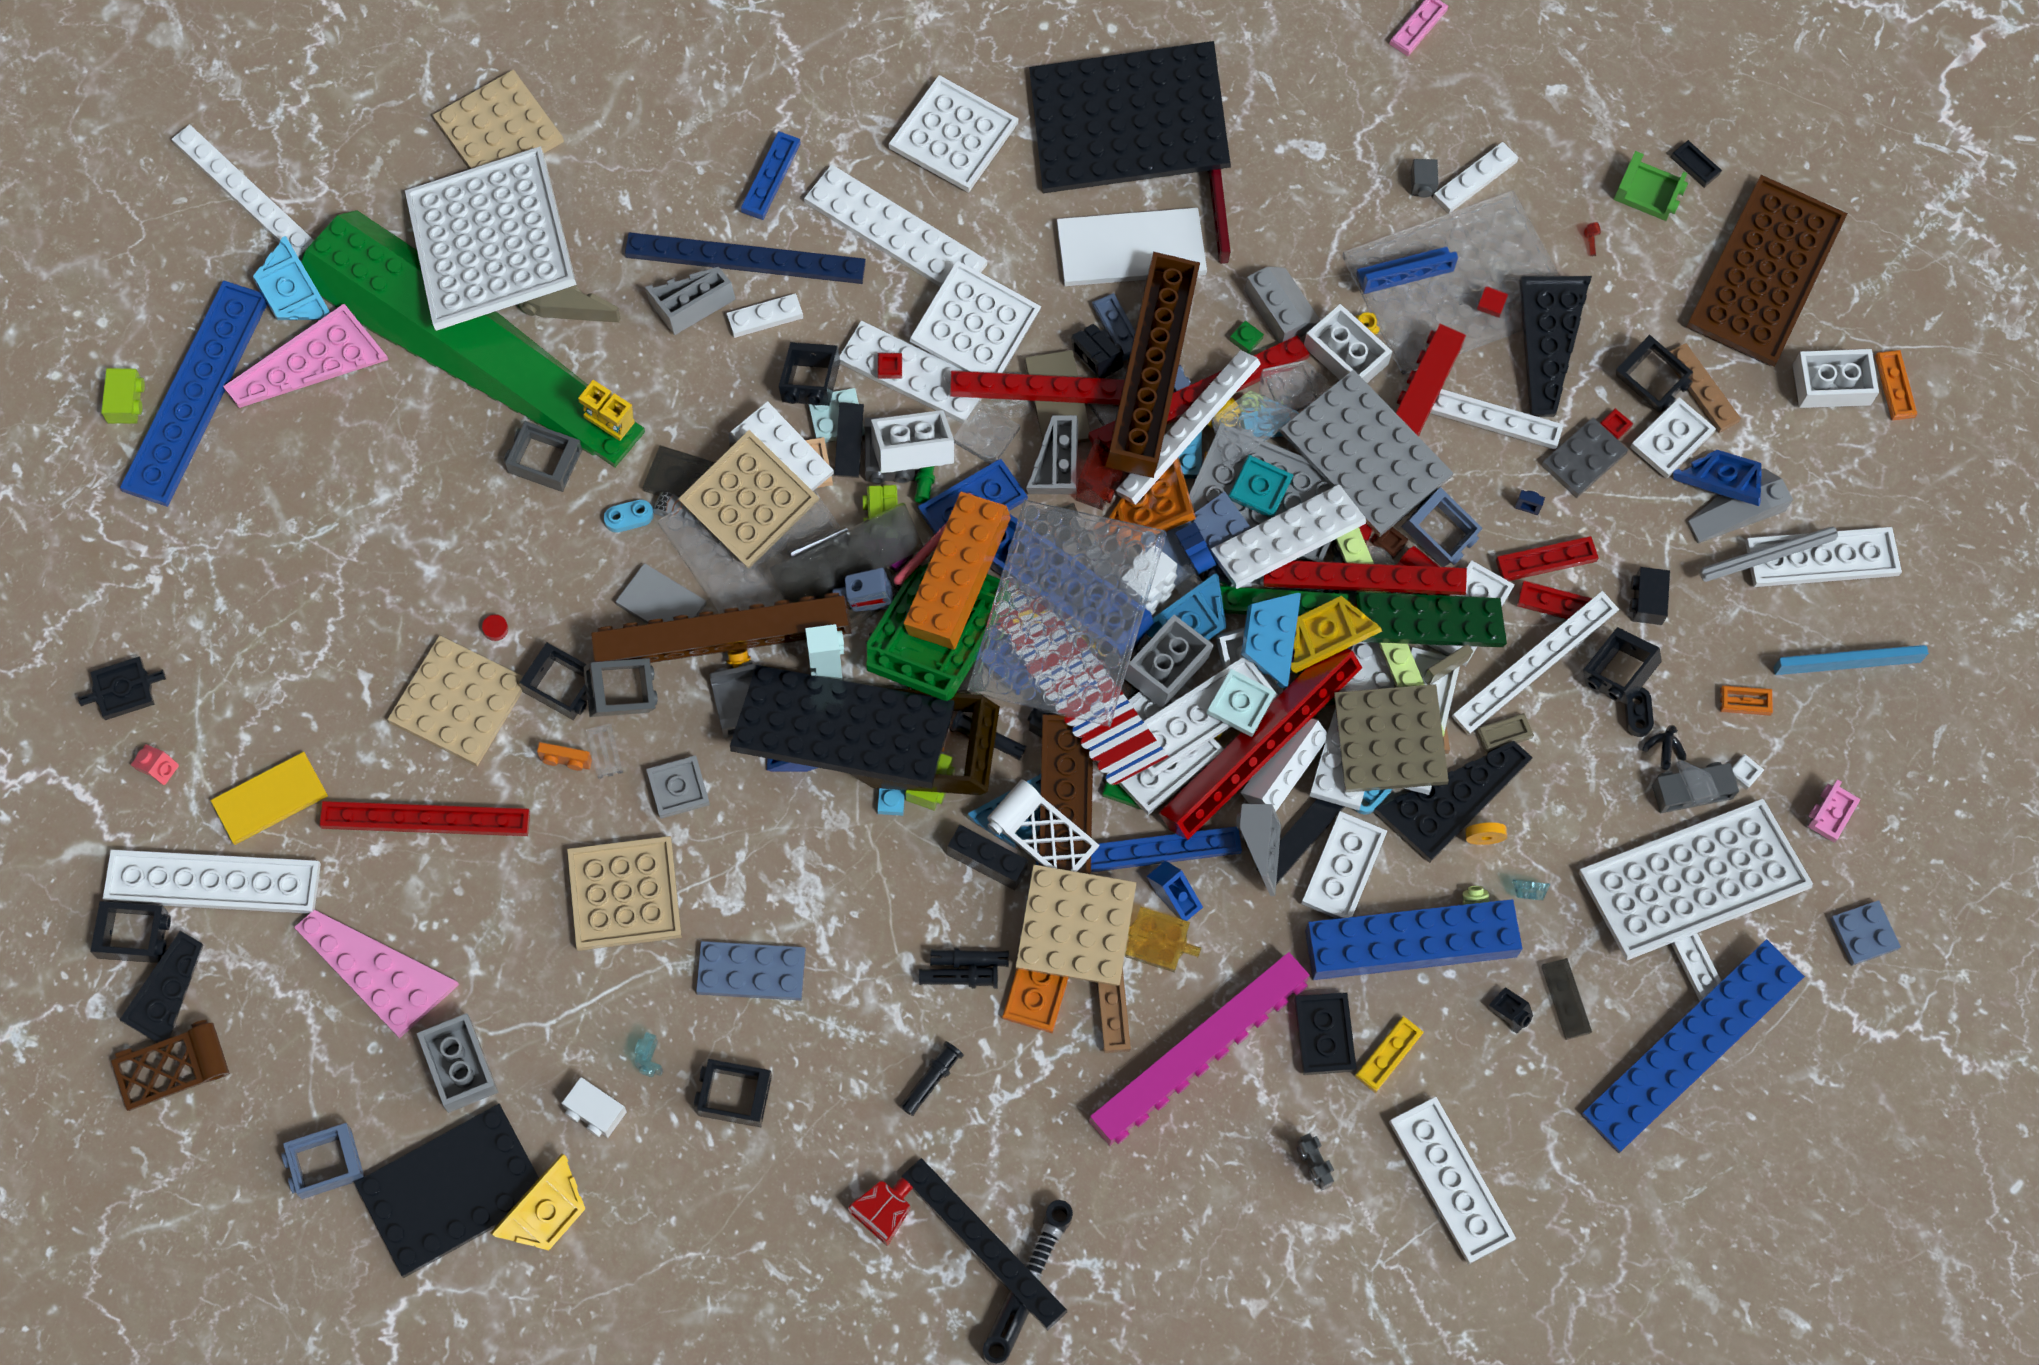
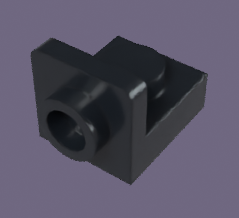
M1506 987L1488 1005L1490 1011L1510 1023L1512 1031L1515 1033H1519L1522 1028L1527 1027L1533 1017L1529 1002Z

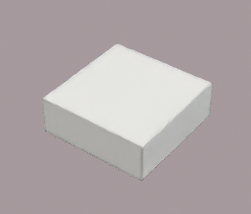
M1746 754L1732 767L1736 782L1746 790L1764 771Z

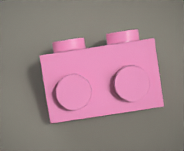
M1838 779L1833 785H1826L1820 797L1824 798L1820 805L1815 804L1808 816L1812 819L1808 827L1834 843L1838 840L1861 800L1839 787L1842 781Z

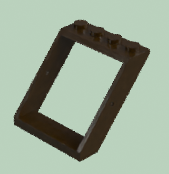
M893 689L898 691L931 696L918 690ZM956 693L950 699L955 701L953 711L958 712L962 710L963 712L973 713L964 776L936 774L931 789L855 774L850 775L872 788L983 795L988 792L1000 706L979 694Z

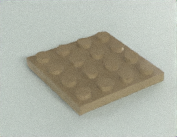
M1436 684L1334 693L1345 793L1448 784Z

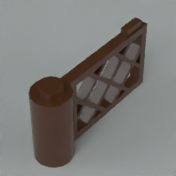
M207 1020L197 1021L191 1024L192 1029L183 1034L135 1052L132 1051V1048L115 1053L116 1059L111 1060L126 1110H134L205 1082H211L229 1075L230 1072L214 1023H208ZM184 1040L187 1050L183 1058L180 1059L171 1055L170 1053L175 1043ZM154 1051L163 1054L157 1069L145 1064L149 1054ZM142 1056L140 1061L135 1059ZM168 1057L180 1062L174 1076L162 1072ZM130 1060L138 1064L132 1078L123 1075L120 1064ZM185 1065L193 1068L196 1079L189 1082L181 1081L178 1078ZM143 1067L155 1072L148 1086L136 1081ZM160 1074L171 1079L167 1090L163 1092L153 1089ZM176 1082L181 1084L179 1086L174 1087ZM136 1084L145 1088L146 1091L142 1099L132 1103L129 1093L133 1085ZM150 1092L155 1093V1095L149 1096Z

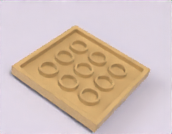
M514 69L433 114L435 122L469 169L540 146L543 153H546L564 142L563 136Z
M748 430L678 500L749 569L820 499L759 438Z
M439 635L387 720L390 724L478 766L522 694L519 682L523 676Z
M671 836L567 849L577 951L682 938Z
M1033 865L1016 969L1119 986L1137 882Z

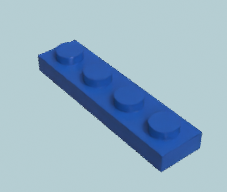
M778 131L741 206L742 213L764 220L801 144L799 138Z

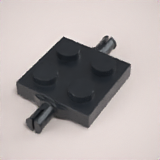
M140 656L90 672L93 681L92 692L78 696V701L81 707L96 702L100 707L104 720L155 705L151 692L152 683L166 680L165 672L161 669L160 671L148 674Z

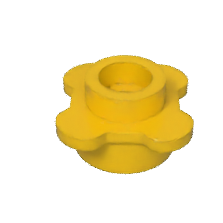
M1366 312L1355 316L1363 325L1365 323L1369 326L1365 327L1374 335L1379 333L1380 328L1376 325L1377 319L1375 314Z

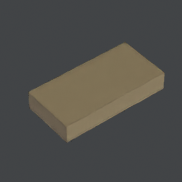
M1464 645L1428 668L1424 681L1431 685L1466 663L1473 653L1471 647Z
M1525 713L1477 729V734L1486 753L1512 741L1520 743L1532 739L1534 736Z

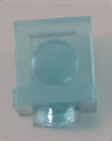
M647 1032L644 1038H640L636 1044L634 1053L637 1056L634 1062L641 1074L649 1077H654V1074L661 1076L663 1073L662 1066L651 1062L658 1040L656 1035Z

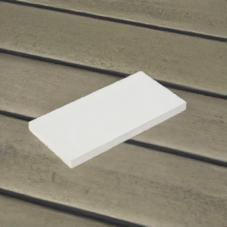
M1198 208L1057 219L1064 286L1146 280L1153 251L1200 262L1198 275H1206L1207 273Z

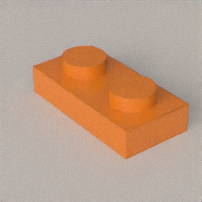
M539 742L537 753L543 763L551 766L563 764L577 771H581L583 768L590 770L592 763L590 752Z

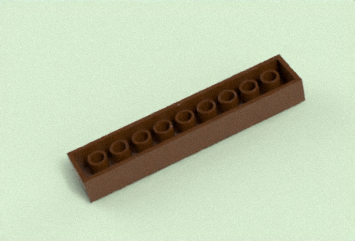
M1153 251L1105 467L1154 478L1160 458L1200 262Z
M839 593L825 594L823 599L814 600V597L809 596L800 598L799 602L789 603V600L774 602V606L764 607V604L750 605L748 610L739 611V608L724 609V613L721 614L707 611L699 613V617L688 618V615H679L673 617V621L663 622V619L649 620L648 624L640 626L634 622L623 624V628L613 629L612 626L600 627L598 632L591 633L595 662L650 659V663L805 641V628L836 624L837 631H842L843 635L852 634L848 603L844 595L840 596Z

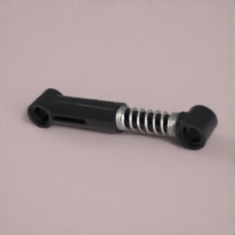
M1055 1200L1047 1207L1046 1216L1043 1220L1044 1226L1041 1228L1042 1234L1038 1236L1039 1241L1034 1243L1035 1249L1031 1250L1032 1256L1028 1257L1029 1262L1025 1263L1026 1267L1039 1281L1043 1276L1041 1274L1042 1271L1046 1270L1045 1264L1049 1263L1047 1261L1049 1256H1052V1249L1055 1250V1243H1058L1057 1240H1060L1062 1234L1065 1233L1072 1221V1207L1063 1200ZM1055 1210H1062L1067 1218L1064 1221L1058 1222L1053 1219L1052 1213ZM1010 1291L983 1346V1359L988 1365H1004L1008 1361L1029 1314V1311ZM1012 1314L1015 1317L1004 1339L1001 1335ZM993 1345H999L1003 1348L1004 1354L1000 1358H993L988 1352L989 1348Z

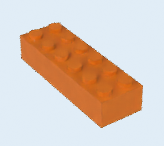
M960 492L904 621L908 635L955 650L1011 519L1006 505Z

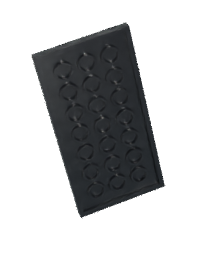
M756 665L730 743V751L932 789L955 701H945L937 697Z

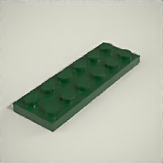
M1359 592L1356 595L1357 608L1382 629V632L1361 642L1469 645L1502 648L1507 644L1501 598Z

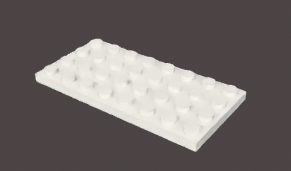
M1764 799L1592 864L1579 871L1582 881L1626 961L1808 890L1813 885Z

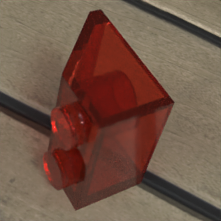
M1095 438L1078 478L1076 501L1104 510L1106 503L1111 504L1115 494V490L1112 488L1115 482H1120L1124 471L1105 467L1109 447L1101 440Z

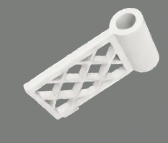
M1022 779L987 817L989 821L988 827L997 835L1001 833L1007 835L1044 867L1057 869L1056 860L1071 859V871L1078 872L1100 846L1040 796L1032 785ZM1040 804L1049 811L1050 820L1035 821L1034 811ZM1053 815L1059 820H1053ZM1031 816V822H1025ZM1053 824H1065L1069 828V837L1054 838ZM1050 825L1051 838L1036 839L1035 826ZM1032 826L1033 839L1022 840L1015 833L1020 827ZM1084 840L1091 846L1085 854H1074L1073 841ZM1070 841L1071 855L1056 856L1055 842ZM1037 843H1052L1053 856L1042 857L1037 853ZM1028 844H1033L1034 849L1031 848ZM1075 859H1080L1075 865Z

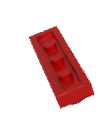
M1592 536L1497 556L1496 563L1500 576L1507 581L1594 563L1598 561L1599 557Z

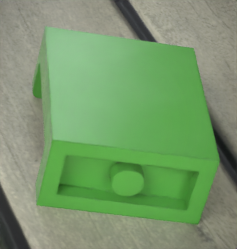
M1635 151L1614 200L1667 221L1669 214H1675L1680 201L1676 200L1678 194L1683 196L1688 182L1684 180L1687 173L1683 171L1681 177H1677L1641 162L1644 154Z

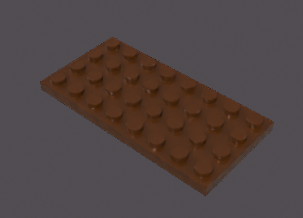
M1760 175L1686 327L1775 367L1848 213Z

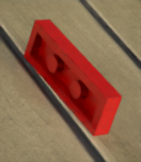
M1523 581L1517 607L1568 620L1593 598Z

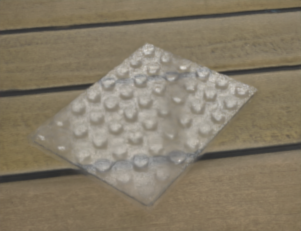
M1514 190L1347 250L1342 255L1370 312L1375 315L1377 326H1379L1387 346L1392 350V355L1402 375L1418 369L1417 359L1422 350L1427 351L1429 344L1426 343L1431 330H1437L1439 324H1443L1466 335L1459 354L1523 331L1519 279L1522 276H1560ZM1443 247H1448L1450 253L1457 252L1458 260L1454 272L1363 294L1356 275L1357 269ZM1486 286L1508 294L1499 318L1477 310Z
M1024 500L967 691L1110 727L1167 535L1166 531Z

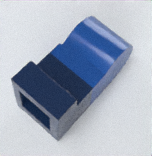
M1195 522L1175 532L1178 541L1198 574L1216 566Z

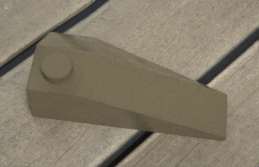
M577 285L519 303L520 309L530 316L537 315L543 318L619 322L621 319L617 306L592 293L586 296L576 288Z

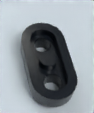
M1642 687L1628 705L1625 704L1627 729L1636 737L1648 735L1654 725L1652 698L1649 691ZM1633 699H1638L1641 704H1635ZM1635 723H1641L1643 728L1636 727Z

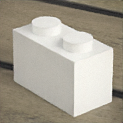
M582 1077L562 1102L566 1110L564 1114L575 1122L579 1120L585 1122L588 1125L586 1129L597 1137H600L602 1134L609 1138L627 1113L622 1104Z

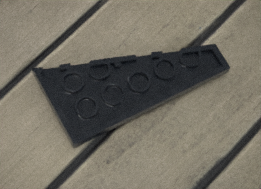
M1522 276L1519 279L1530 415L1554 417L1557 414L1564 379L1568 371L1570 356L1573 352L1581 321L1580 317L1592 276Z
M1512 741L1487 753L1486 756L1466 763L1455 771L1448 772V784L1432 786L1429 795L1411 791L1396 797L1385 805L1382 804L1376 807L1374 812L1431 863L1520 773L1533 757L1519 744Z

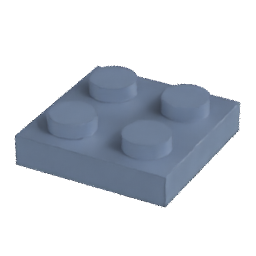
M1879 900L1830 918L1851 966L1901 948Z

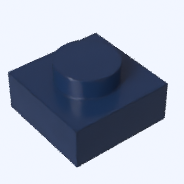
M1521 490L1515 509L1539 515L1545 497L1540 496L1535 491Z

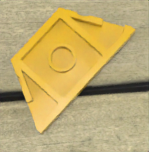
M1337 597L1297 618L1296 636L1293 646L1295 650L1294 662H1291V670L1297 673L1382 632V629L1344 597Z
M560 1154L491 1232L493 1236L549 1251L583 1213L585 1206L582 1198L579 1196L576 1181L572 1177L568 1166V1159L564 1154Z

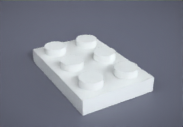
M1679 397L1631 444L1630 448L1667 479L1715 432L1716 428Z

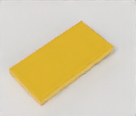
M302 752L215 797L211 802L233 844L236 845L328 797L305 752Z

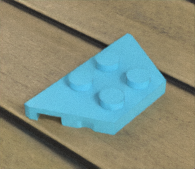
M282 237L279 245L269 254L265 263L253 275V280L277 320H321L330 311L287 237Z

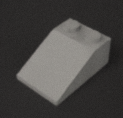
M1242 804L1241 813L1237 814V828L1241 829V837L1245 839L1269 895L1275 896L1281 833L1280 821L1273 804Z

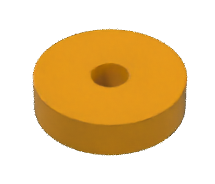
M1493 822L1471 825L1465 829L1466 841L1475 845H1489L1502 842L1507 839V827L1504 824Z

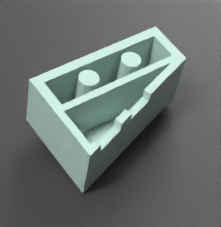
M836 624L805 628L811 676L816 675L843 680L840 655L844 654L842 631H837Z

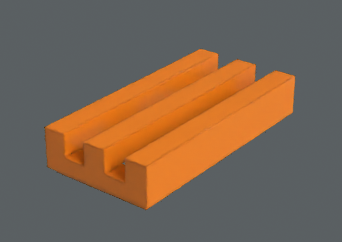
M1723 685L1720 688V703H1722L1720 712L1771 716L1773 713L1772 689ZM1728 694L1763 696L1766 699L1728 697Z

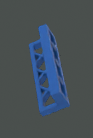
M1443 247L1357 269L1356 275L1363 294L1454 272L1458 255L1456 251L1450 253L1448 247Z

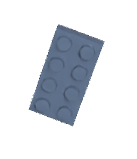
M1225 491L1196 511V519L1171 529L1144 548V551L1147 553L1155 545L1177 563V577L1174 580V589L1197 573L1178 541L1175 532L1195 522L1211 553L1213 547L1251 529Z
M701 941L697 995L802 1001L806 948Z

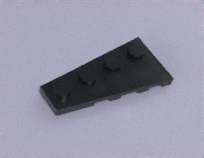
M179 931L120 1018V1022L156 1043L169 1039L204 945L184 932Z

